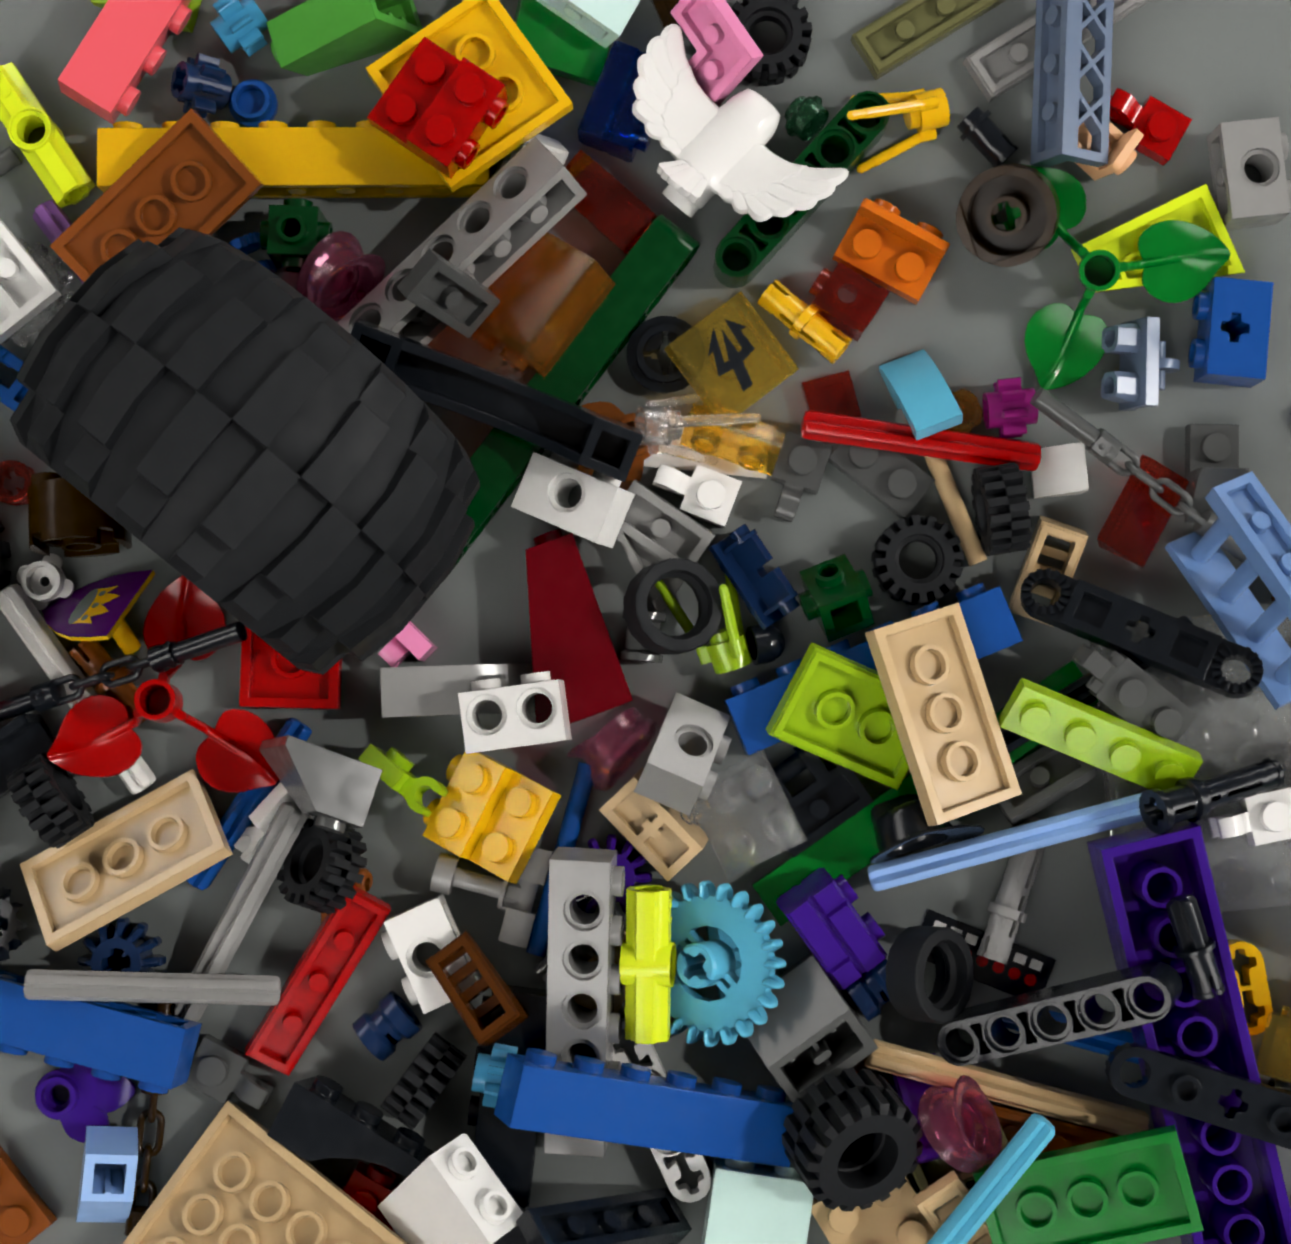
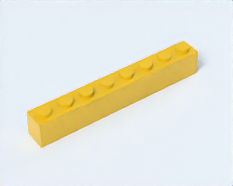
M323 120L308 122L307 127H288V124L280 121H262L259 123V127H240L239 124L231 121H215L210 123V127L264 184L252 198H470L493 176L492 165L452 193L433 166L369 124L368 120L357 122L356 127H336L335 123ZM131 121L113 123V128H97V187L104 193L177 121L163 122L162 128H143V125Z

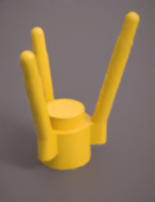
M940 87L927 91L921 88L909 92L878 93L885 98L888 104L848 111L847 119L851 121L903 114L907 129L917 130L916 134L859 164L856 168L857 172L864 173L920 143L937 139L936 129L946 127L950 123V109L944 90Z

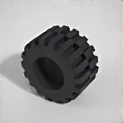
M853 1068L843 1069L838 1076H835L832 1072L823 1076V1082L818 1085L812 1083L805 1089L807 1094L803 1098H797L791 1106L794 1112L786 1116L783 1124L787 1130L782 1134V1144L786 1148L784 1152L818 1202L822 1201L825 1207L834 1210L839 1206L842 1211H853L856 1206H859L861 1210L872 1207L873 1202L879 1199L883 1202L889 1198V1193L896 1187L900 1189L907 1182L905 1179L907 1174L913 1173L917 1167L918 1162L915 1158L922 1154L923 1144L920 1141L923 1137L922 1128L917 1123V1118L880 1074L874 1075L871 1070L863 1068L858 1073Z

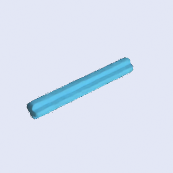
M1038 1113L1032 1114L927 1244H967L1055 1136L1053 1124Z

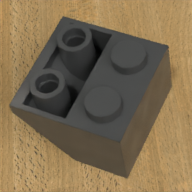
M809 953L779 975L784 980V988L771 990L778 999V1006L772 1009L763 1006L768 1020L763 1025L753 1023V1034L748 1037L767 1069L793 1103L797 1098H803L807 1094L805 1089L812 1083L818 1085L823 1082V1076L832 1072L835 1076H838L843 1069L852 1068L878 1049L866 1026L812 953Z

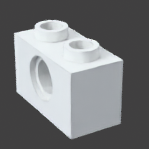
M533 452L511 507L589 541L613 548L635 494L620 488L622 481L595 470L592 476L577 470L579 464L552 452L550 458ZM580 484L582 489L581 499L575 506L570 507L568 502L569 493L573 487Z
M440 894L389 917L383 922L387 931L381 933V938L388 955L392 960L400 959L407 975L401 978V982L412 1006L419 1003L423 1014L450 1003L451 1000L430 968L423 966L418 961L416 955L417 947L421 943L430 942L441 950L461 935L444 895ZM468 953L446 968L450 975L471 961ZM478 971L458 985L462 992L481 979Z

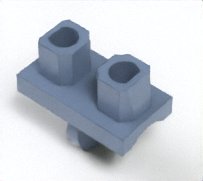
M1147 316L1103 329L1102 349L1106 354L1120 355L1119 371L1104 373L1101 379V397L1119 403V410L1135 411L1138 408L1158 406L1159 391L1165 390V373L1180 371V360L1166 358V341H1160V317Z

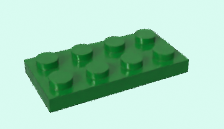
M1175 1124L1040 1153L986 1219L992 1244H1141L1204 1231ZM991 1164L973 1167L975 1183Z

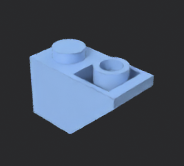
M86 1126L76 1222L126 1223L134 1198L138 1164V1127Z

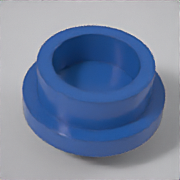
M250 79L239 83L232 90L229 99V109L233 118L241 126L259 127L260 122L272 121L278 111V100L273 89L267 83Z

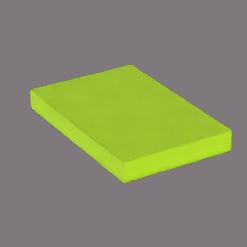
M811 642L765 728L767 733L772 737L898 790L909 767L878 672Z

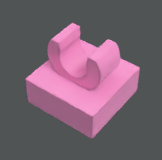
M410 621L400 633L383 647L378 655L391 667H398L410 653L418 660L424 662L437 647Z

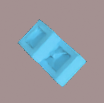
M924 349L879 366V372L897 410L902 409L916 441L962 424L963 413L939 369Z

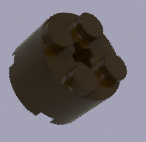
M1016 163L995 166L977 175L964 190L956 211L957 231L966 249L979 259L1000 267L1021 265L1036 257L1052 240L1060 220L1059 198L1052 183L1037 169ZM1008 201L1011 208L1018 207L1020 209L1021 215L1015 219V227L1010 228L1007 221L999 222L996 214L1003 210L1002 202Z
M40 472L31 475V485L27 489L29 549L32 552L50 556V547H60L64 550V557L80 558L120 553L119 543L127 549L132 547V533L58 473Z

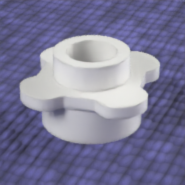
M50 553V556L45 555L42 561L23 565L17 571V581L21 584L23 591L29 596L37 610L46 609L49 602L59 597L69 598L74 592V583L66 578L62 570V558L53 553ZM44 577L49 578L50 583L48 586H43L41 583Z

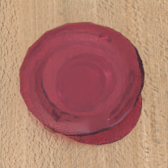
M336 231L319 241L309 253L299 271L296 290L334 321H338L382 281L385 273V262L378 255H364L359 240L351 233Z
M635 707L629 708L606 724L596 735L571 749L566 757L582 758L590 767L594 788L600 791H607L623 777L648 747L655 736L657 723L649 717H644Z
M967 1075L960 1076L955 1084V1089L947 1086H932L925 1090L918 1104L917 1117L926 1139L947 1164L958 1171L972 1173L980 1170L986 1161L997 1157L1002 1147L1000 1121L994 1107L973 1078Z

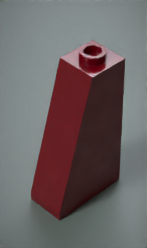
M557 529L533 538L535 546L525 550L533 673L550 671L551 680H564L570 724L632 702L630 690L573 534L570 533L563 536L561 530ZM540 693L534 696L537 723L546 721L552 712L551 701L546 695Z

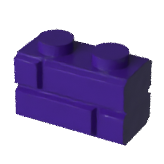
M823 867L818 868L804 878L801 884L793 886L778 897L776 904L837 988L844 990L862 977L863 972L870 971L886 959L887 953L878 942L886 935L869 912H866L861 917L857 913L852 903L859 897L843 875L840 874L833 879Z

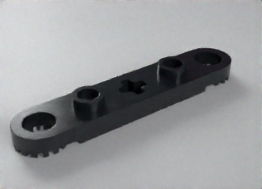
M1042 568L1037 569V571L1028 574V577L1023 581L1020 595L1022 607L1028 615L1039 621L1110 650H1115L1127 657L1228 698L1239 699L1251 695L1258 688L1262 680L1264 669L1258 654L1251 651L1249 647L1246 648L1223 639V636L1081 579L1076 580L1061 574L1057 570L1053 571L1050 568L1044 570ZM1040 584H1050L1057 588L1060 597L1058 601L1054 602V605L1040 606V603H1035L1034 598L1032 599V590ZM1139 622H1144L1148 624L1147 633L1154 637L1152 639L1144 637L1140 643L1133 642L1131 640L1132 632L1126 629V627L1136 628ZM1230 660L1241 661L1249 668L1250 679L1246 680L1245 683L1232 684L1230 680L1227 681L1226 677L1222 676V665Z
M1127 1042L1124 1045L1115 1047L1113 1052L1110 1051L1109 1058L1105 1062V1073L1108 1078L1107 1080L1121 1095L1291 1150V1092L1164 1051L1161 1052L1142 1046L1138 1043ZM1133 1057L1143 1059L1147 1067L1145 1069V1076H1142L1143 1079L1141 1081L1138 1080V1083L1132 1082L1129 1084L1128 1082H1123L1120 1077L1122 1064L1127 1059ZM1235 1089V1095L1242 1100L1239 1108L1230 1107L1228 1113L1225 1114V1108L1218 1100L1221 1095L1230 1096L1232 1090Z

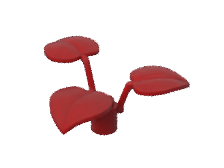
M182 575L171 582L159 594L149 609L144 622V641L147 649L157 644L162 645L166 641H181L226 626V619L220 605ZM217 650L191 658L190 660L202 661L212 656ZM183 664L159 673L158 679L145 681L138 687L134 695L136 709L133 710V718L130 720L126 706L116 698L105 695H92L82 699L69 710L63 719L56 739L47 752L49 761L71 773L89 777L115 776L130 769L142 754V741L133 729L141 724L143 718L158 723H167L177 718L209 736L197 749L196 764L199 774L211 787L224 792L240 793L274 786L279 781V778L259 751L263 740L275 738L271 729L260 717L246 710L230 709L222 713L214 729L182 710L183 696L177 687L170 684V679Z

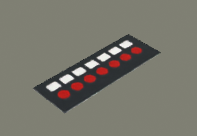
M928 909L922 926L949 927L962 935L969 946L973 959L975 981L1013 996L1044 989L1047 985L1056 959L1013 943L1008 964L1005 965L976 954L985 931ZM931 950L927 958V961L935 964L934 956Z

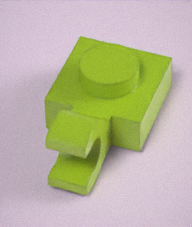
M370 743L358 758L363 763L382 769L380 779L391 789L401 794L411 810L422 816L429 817L432 813L422 803L423 794L427 790L432 789L443 797L448 794L447 788L434 778L428 776L417 778L410 770L415 764L393 746L386 752Z

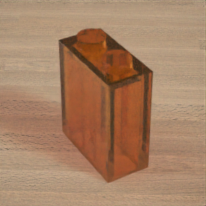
M547 232L488 287L501 302L470 338L488 352H492L495 346L502 350L499 356L519 372L523 373L529 367L545 377L615 286V282L594 258Z

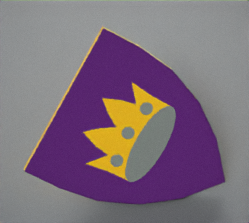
M154 570L129 572L90 583L75 590L69 598H60L42 610L45 622L55 634L71 641L110 640L113 637L124 655L133 654L140 649L141 643L124 618L155 576Z

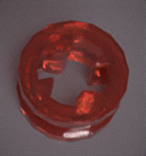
M7 460L0 462V501L13 506L28 504L27 489L31 485V475L35 474V471L19 461ZM12 471H15L17 476L25 480L23 489L16 487L19 493L14 496L11 490L3 487L5 478L12 479L9 475Z

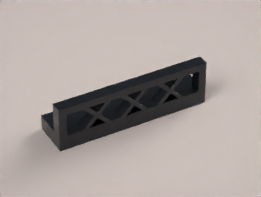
M668 1188L528 1208L516 1221L527 1244H679L692 1230Z

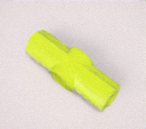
M10 62L0 65V120L7 129L10 140L22 151L60 208L76 205L89 196L90 191L96 186L65 140L62 130L52 121L15 64ZM45 127L43 138L39 142L28 144L30 133L36 128Z
M644 884L629 886L626 889V940H623L621 946L619 974L621 984L625 985V1040H631L637 1044H655L668 1042L670 1039L671 988L674 986L676 978L677 950L675 942H671L672 888L662 885Z

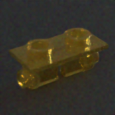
M705 401L703 406L693 403L691 411L687 416L680 445L692 448L704 455H712L738 464L750 471L772 475L786 435L777 432L778 426H771L745 417L740 430L732 427L736 413L713 406Z

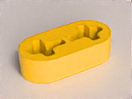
M1240 939L1228 940L1232 960L1235 959L1236 950H1238L1239 954L1249 957V964H1245L1241 968L1243 982L1240 983L1239 974L1236 970L1235 974L1243 1008V991H1245L1248 1003L1258 1006V1012L1250 1015L1251 1023H1247L1249 1034L1257 1035L1269 1027L1273 1018V1008L1264 959L1255 945Z

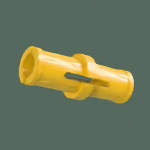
M778 279L774 280L767 287L757 302L760 307L774 315L782 324L790 329L789 335L795 340L801 338L807 344H810L831 364H834L852 342L849 336L835 328L827 319L819 314L820 308L813 303L808 305L802 299H799Z

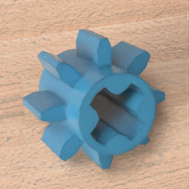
M218 0L213 4L219 16L209 23L231 54L242 48L250 57L268 44L262 35V32L268 29L266 23L268 20L254 0Z
M494 1043L491 1055L478 1053L471 1091L484 1094L482 1106L495 1108L507 1054H517L518 1047Z

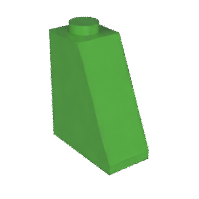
M307 0L266 22L272 39L270 42L271 52L275 60L280 64V67L305 76L394 49L422 29L413 0Z

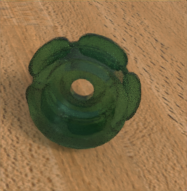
M800 96L789 105L784 116L787 120L785 128L788 135L791 137L797 136L805 142L815 137L822 130L828 120L829 112L822 106V99L819 96H809L807 98Z

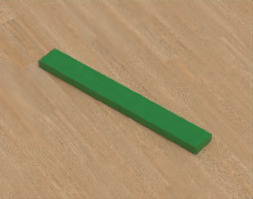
M1070 660L1037 684L1058 692L1084 675L1074 661ZM1097 699L1088 705L1092 707L1095 704H1097L1099 700ZM1003 708L995 712L997 720ZM1029 740L1009 753L1011 762L1013 763L1039 743ZM911 773L905 776L898 790L889 787L876 796L872 803L794 858L791 856L752 884L780 926L789 920L776 904L777 898L793 886L801 884V881L815 870L824 867L833 879L842 874L847 880L870 864V858L879 852L870 816L871 810L875 805L900 795L917 794Z

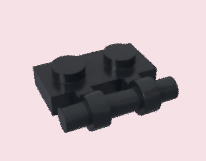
M796 746L793 748L794 754L773 769L768 765L757 773L760 777L759 779L744 788L755 805L770 794L778 802L779 806L765 815L764 818L793 858L874 801L852 770L837 764L828 771L821 761V757ZM805 769H808L815 781L792 796L784 784Z

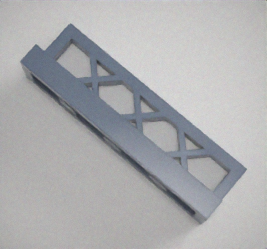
M1036 0L1030 165L1051 167L1066 161L1094 167L1108 164L1114 0H1097L1093 8L1088 0ZM1086 26L1095 39V52L1091 56L1082 44V30ZM1084 74L1093 86V100L1089 104L1080 92V78ZM1082 123L1085 124L1092 135L1091 150L1078 148V129Z

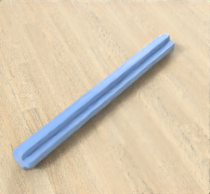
M1142 793L870 865L867 873L871 887L874 891H882L1141 822L1143 819L1139 809V798Z

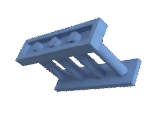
M1253 471L1213 487L1206 495L1205 499L1218 519L1204 536L1192 532L1169 542L1164 548L1226 639L1243 647H1249L1251 651L1258 654L1264 669L1259 687L1273 708L1277 710L1291 703V648L1277 630V627L1287 617L1291 621V525ZM1230 535L1247 558L1237 570L1220 548ZM1258 576L1275 598V601L1265 611L1248 588Z

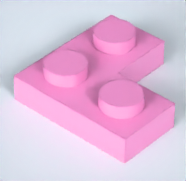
M680 0L670 13L697 51L688 63L701 89L715 104L720 106L764 55L726 0Z

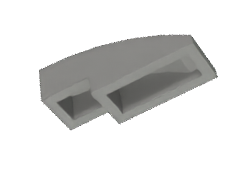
M532 663L380 668L381 717L461 715L458 693L472 691L470 682L500 678L502 687L520 685V675L533 673ZM534 696L528 703V712H535ZM490 700L480 707L478 714H501L502 711L496 702Z

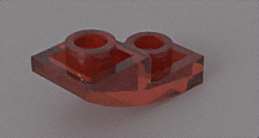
M580 149L565 167L587 193L573 209L588 220L599 233L627 254L657 216L623 184Z

